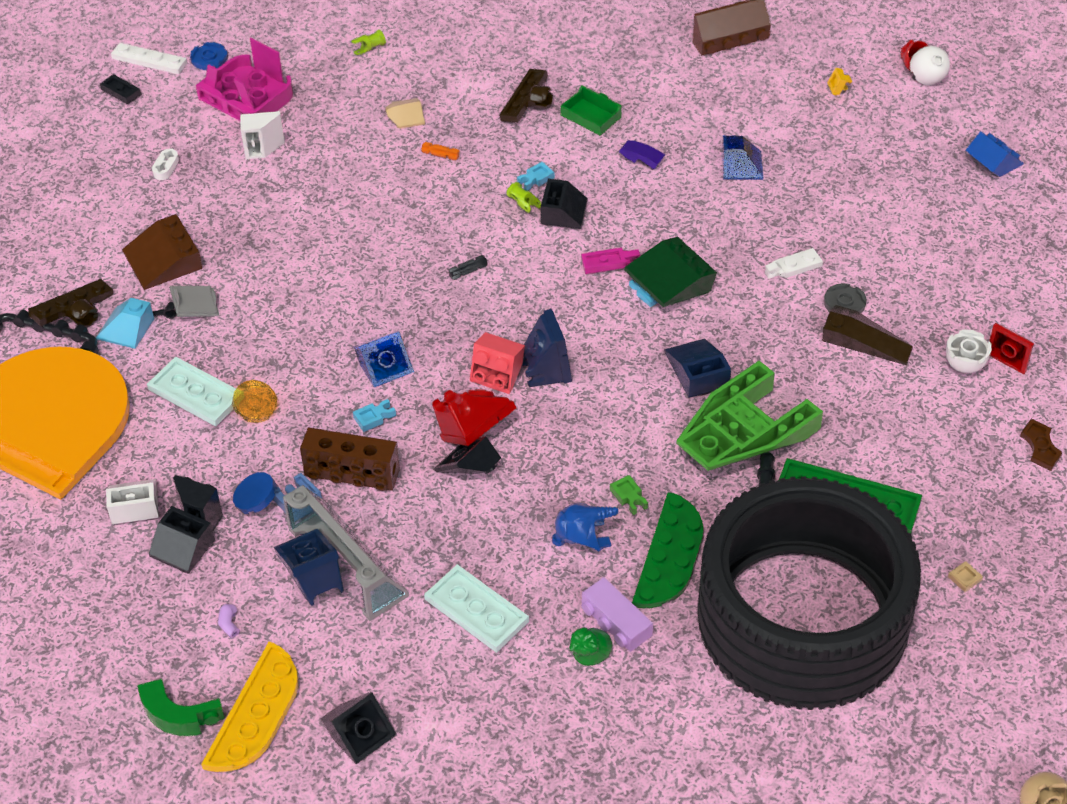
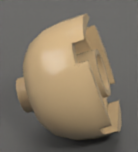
M1048 771L1039 772L1027 779L1022 786L1020 802L1021 804H1067V781L1056 773Z

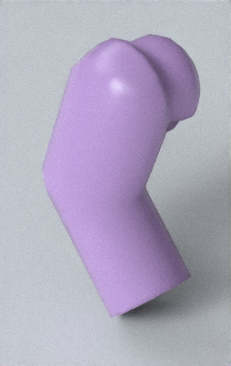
M224 604L219 610L218 625L232 639L240 633V630L232 622V617L236 615L237 608L233 604Z

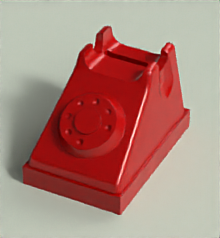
M483 389L468 390V392L463 393L447 390L443 394L444 400L442 402L438 398L432 402L441 430L439 434L444 442L469 446L499 423V420L501 421L517 409L514 401L509 400V398L495 396L493 391Z

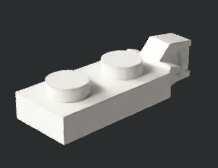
M814 248L765 265V275L768 279L779 275L780 277L788 278L822 267L823 260Z

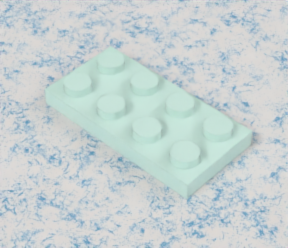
M178 357L171 360L147 383L149 391L214 426H217L244 399V393Z
M458 564L424 594L427 602L496 653L529 622L527 614Z

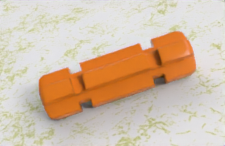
M424 142L421 148L423 153H431V155L443 158L449 157L451 160H457L460 154L458 149H450V147L434 145L429 142Z

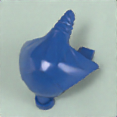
M573 503L559 511L556 517V533L552 536V543L556 546H562L565 542L570 544L578 543L594 548L598 552L604 548L611 547L609 536L597 537L595 526L604 525L605 518L616 516L619 512L618 508L589 506L586 503Z

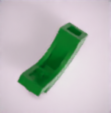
M162 679L137 685L146 716L153 725L166 733L177 736L201 735V725H214L220 720L225 719L220 698L192 706H181L173 703L167 697Z

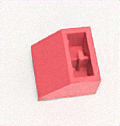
M485 332L474 343L470 381L510 394L523 364L525 345Z

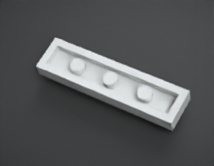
M119 43L111 53L112 59L174 74H180L187 64V58L124 43Z

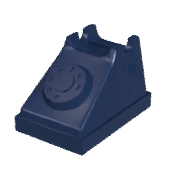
M552 308L543 311L544 314L540 315L524 343L525 350L522 366H528V369L525 371L526 377H532L531 380L527 381L529 387L572 382L565 338Z
M318 529L274 547L276 555L282 561L304 598L311 606H314V598L317 595L330 589L338 588L340 593L344 592L337 550Z

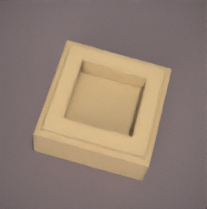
M966 561L948 574V578L964 592H967L983 579V576Z

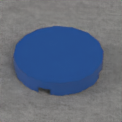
M206 42L200 47L198 45L190 53L192 65L201 70H207L208 65L219 68L228 59V52L224 49V46L215 42Z
M265 472L249 475L236 487L233 494V503L244 514H249L248 512L252 511L254 513L259 512L274 499L275 488L277 489V484L271 475Z

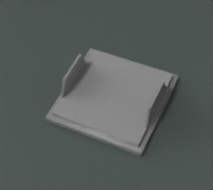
M169 287L177 317L219 316L213 287Z

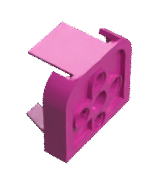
M250 38L254 67L252 66L251 55H238L228 60L218 69L208 65L206 78L196 84L199 100L240 122V115L277 112L293 97L290 75L286 76L287 84L283 81L280 53L253 38Z

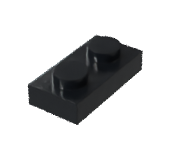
M115 74L100 83L101 90L127 105L141 95L140 88Z

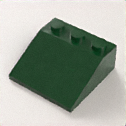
M678 236L659 242L624 268V271L662 307L711 292L717 272Z

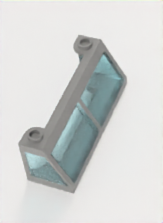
M304 485L283 496L288 528L295 538L299 534H305L318 529L356 571V579L362 589L364 603L362 613L369 621L409 597L407 589L325 500Z

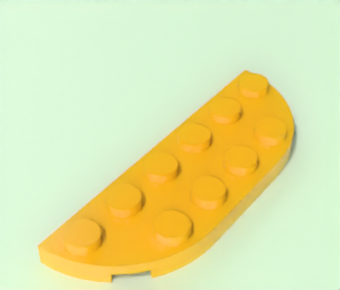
M269 641L201 763L202 769L213 772L237 770L257 760L269 748L298 690L297 670L291 660V656L277 644Z

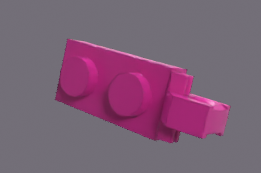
M621 247L581 254V261L585 274L625 268V266L640 257L639 249L627 251Z

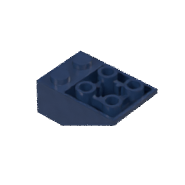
M705 338L664 349L688 398L715 391L731 378V367L723 353Z

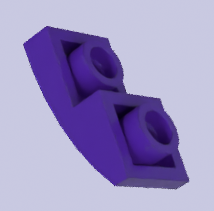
M627 140L619 150V153L633 163L640 159L652 169H655L665 156L659 150L633 140Z

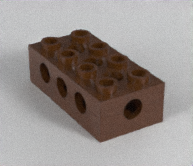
M308 427L300 446L304 476L314 480H330L333 483H348L356 487H372L380 491H393L400 471L396 441Z

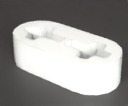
M165 149L160 153L152 167L155 179L165 180L171 176L179 162L176 150Z

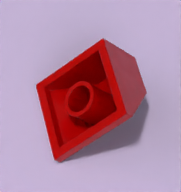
M995 323L989 340L992 348L990 356L1025 374L1034 343L1004 325Z

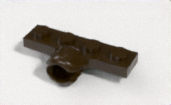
M531 68L528 70L499 114L501 121L518 123L529 107L539 109L551 107L553 94L549 91H552V88L543 86L548 77L547 70Z
M99 279L28 308V315L40 327L62 317H69L77 325L81 324L87 328L92 326L98 318L96 313L98 309L93 304L111 297L113 289L102 279Z

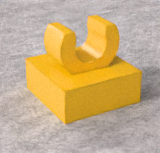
M835 68L827 83L832 95H840L842 90H848L846 83H852L853 81L849 75L844 74L841 68Z

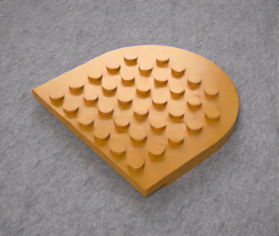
M73 347L40 348L19 354L1 363L0 469L62 500L112 447L126 426L129 417L130 401L125 381L118 369L98 354Z

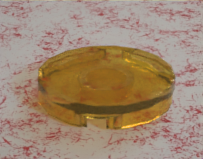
M249 380L238 385L234 391L232 406L236 414L243 417L245 421L259 423L266 421L272 416L277 407V397L274 390L268 384L258 380Z

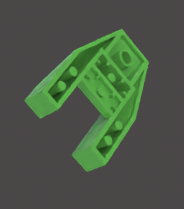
M757 361L710 393L676 440V444L709 471L805 441L821 429L823 411L806 399L776 421L771 419L754 403L773 391L775 373L761 361Z

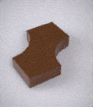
M1031 418L1022 430L1020 437L1025 439L1032 448L1031 462L1052 471L1062 457V451L1056 448L1050 439L1052 428Z

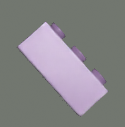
M605 577L582 592L581 606L583 611L588 616L592 615L598 621L603 631H609L620 647H625L632 652L652 637L653 623Z

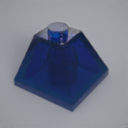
M723 136V180H763L761 150L744 136Z
M400 331L353 346L359 364L373 387L414 372Z

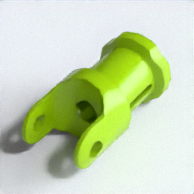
M380 29L376 30L373 34L362 35L351 41L354 44L361 42V48L354 51L355 55L371 51L373 47L378 45L384 46L386 44L385 36Z
M519 182L512 183L507 189V196L517 201L518 206L527 213L531 211L530 205L541 208L540 200L530 191L524 190Z

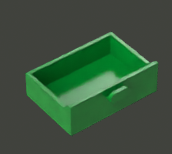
M581 85L579 91L560 106V115L601 136L622 118V105L610 100L607 95L601 92L597 93Z

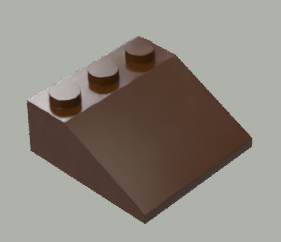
M177 214L157 220L122 249L143 290L203 269L200 253Z

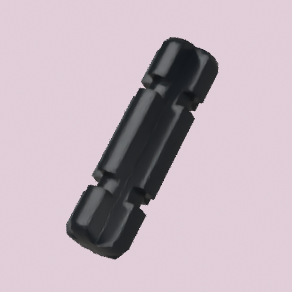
M484 255L475 257L476 260L470 259L459 264L458 267L449 268L448 274L452 280L461 277L460 275L465 276L478 270V267L480 269L486 267L487 259Z

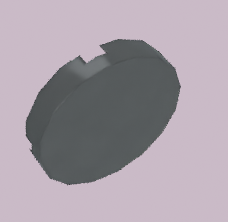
M842 283L829 287L824 295L823 302L829 312L835 305L862 313L865 310L867 299L865 293L856 286L855 288L850 287V284Z

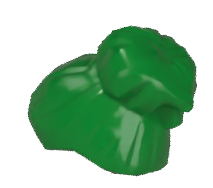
M582 627L577 628L572 633L569 649L570 652L573 651V656L577 662L585 666H593L605 661L612 652L613 643L607 632L598 628Z

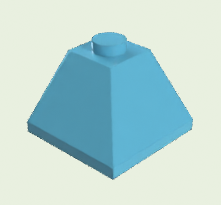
M129 298L115 307L96 339L136 349L154 320L151 303Z

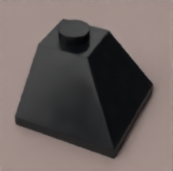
M485 436L478 438L469 446L458 445L433 470L441 473L488 474L497 467L496 463L501 459V456Z
M368 692L344 702L320 718L331 738L355 764L397 735L373 692Z

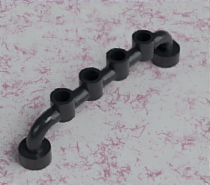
M20 310L18 314H0V331L3 328V322H14L20 328L29 326L40 333L48 331L59 338L64 335L71 337L73 341L78 343L82 340L86 341L80 349L95 354L99 353L96 337L88 333L87 328L81 324L77 325L75 329H71L66 321L60 319L56 324L48 323L40 327L28 315L26 310Z

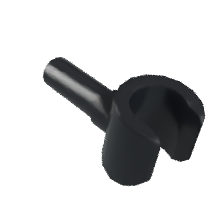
M169 302L165 309L152 311L153 316L164 315L168 319H173L176 316V311L173 310V302Z

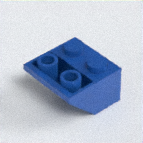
M980 131L965 150L999 177L1024 164L1018 159L1021 156L1020 154L1009 148L1006 143L990 132L986 135Z

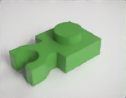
M630 475L610 484V491L621 505L626 503L629 505V511L632 515L637 514L636 505L642 506L644 510L648 508L647 500L641 497L642 490Z

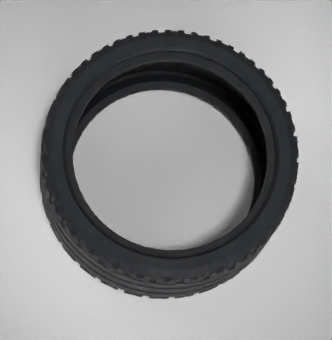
M801 476V478L797 479L795 477H790V479L780 478L779 481L771 480L767 484H759L757 488L755 486L750 488L748 492H742L740 497L736 496L733 502H729L725 509L720 511L719 516H716L714 523L710 526L702 552L697 612L699 631L705 649H708L709 656L713 658L715 665H719V670L727 674L729 680L735 681L736 686L743 687L745 692L753 693V696L756 698H764L763 701H772L774 705L779 706L783 704L787 708L793 706L801 710L802 707L808 708V710H813V708H819L820 710L828 706L835 708L838 704L843 706L849 701L851 703L855 702L858 697L862 699L867 693H872L875 687L879 688L889 678L890 674L898 666L907 646L921 585V562L918 550H916V544L912 541V535L907 533V527L901 524V519L895 517L894 512L887 509V505L879 503L876 497L872 498L869 496V493L861 492L857 487H849V484L846 483L844 485L840 484L836 480L832 482L826 478L821 480L817 479V477H812L810 479L806 478V476ZM784 554H809L832 560L854 572L870 588L880 609L867 620L847 629L821 633L798 631L776 624L756 612L740 595L734 581L750 566L764 559Z

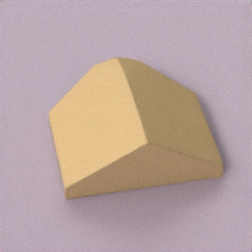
M418 98L391 102L385 107L387 116L399 129L425 125L421 101Z

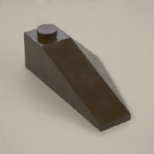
M835 305L830 310L823 327V342L907 365L913 349L912 345L858 311Z

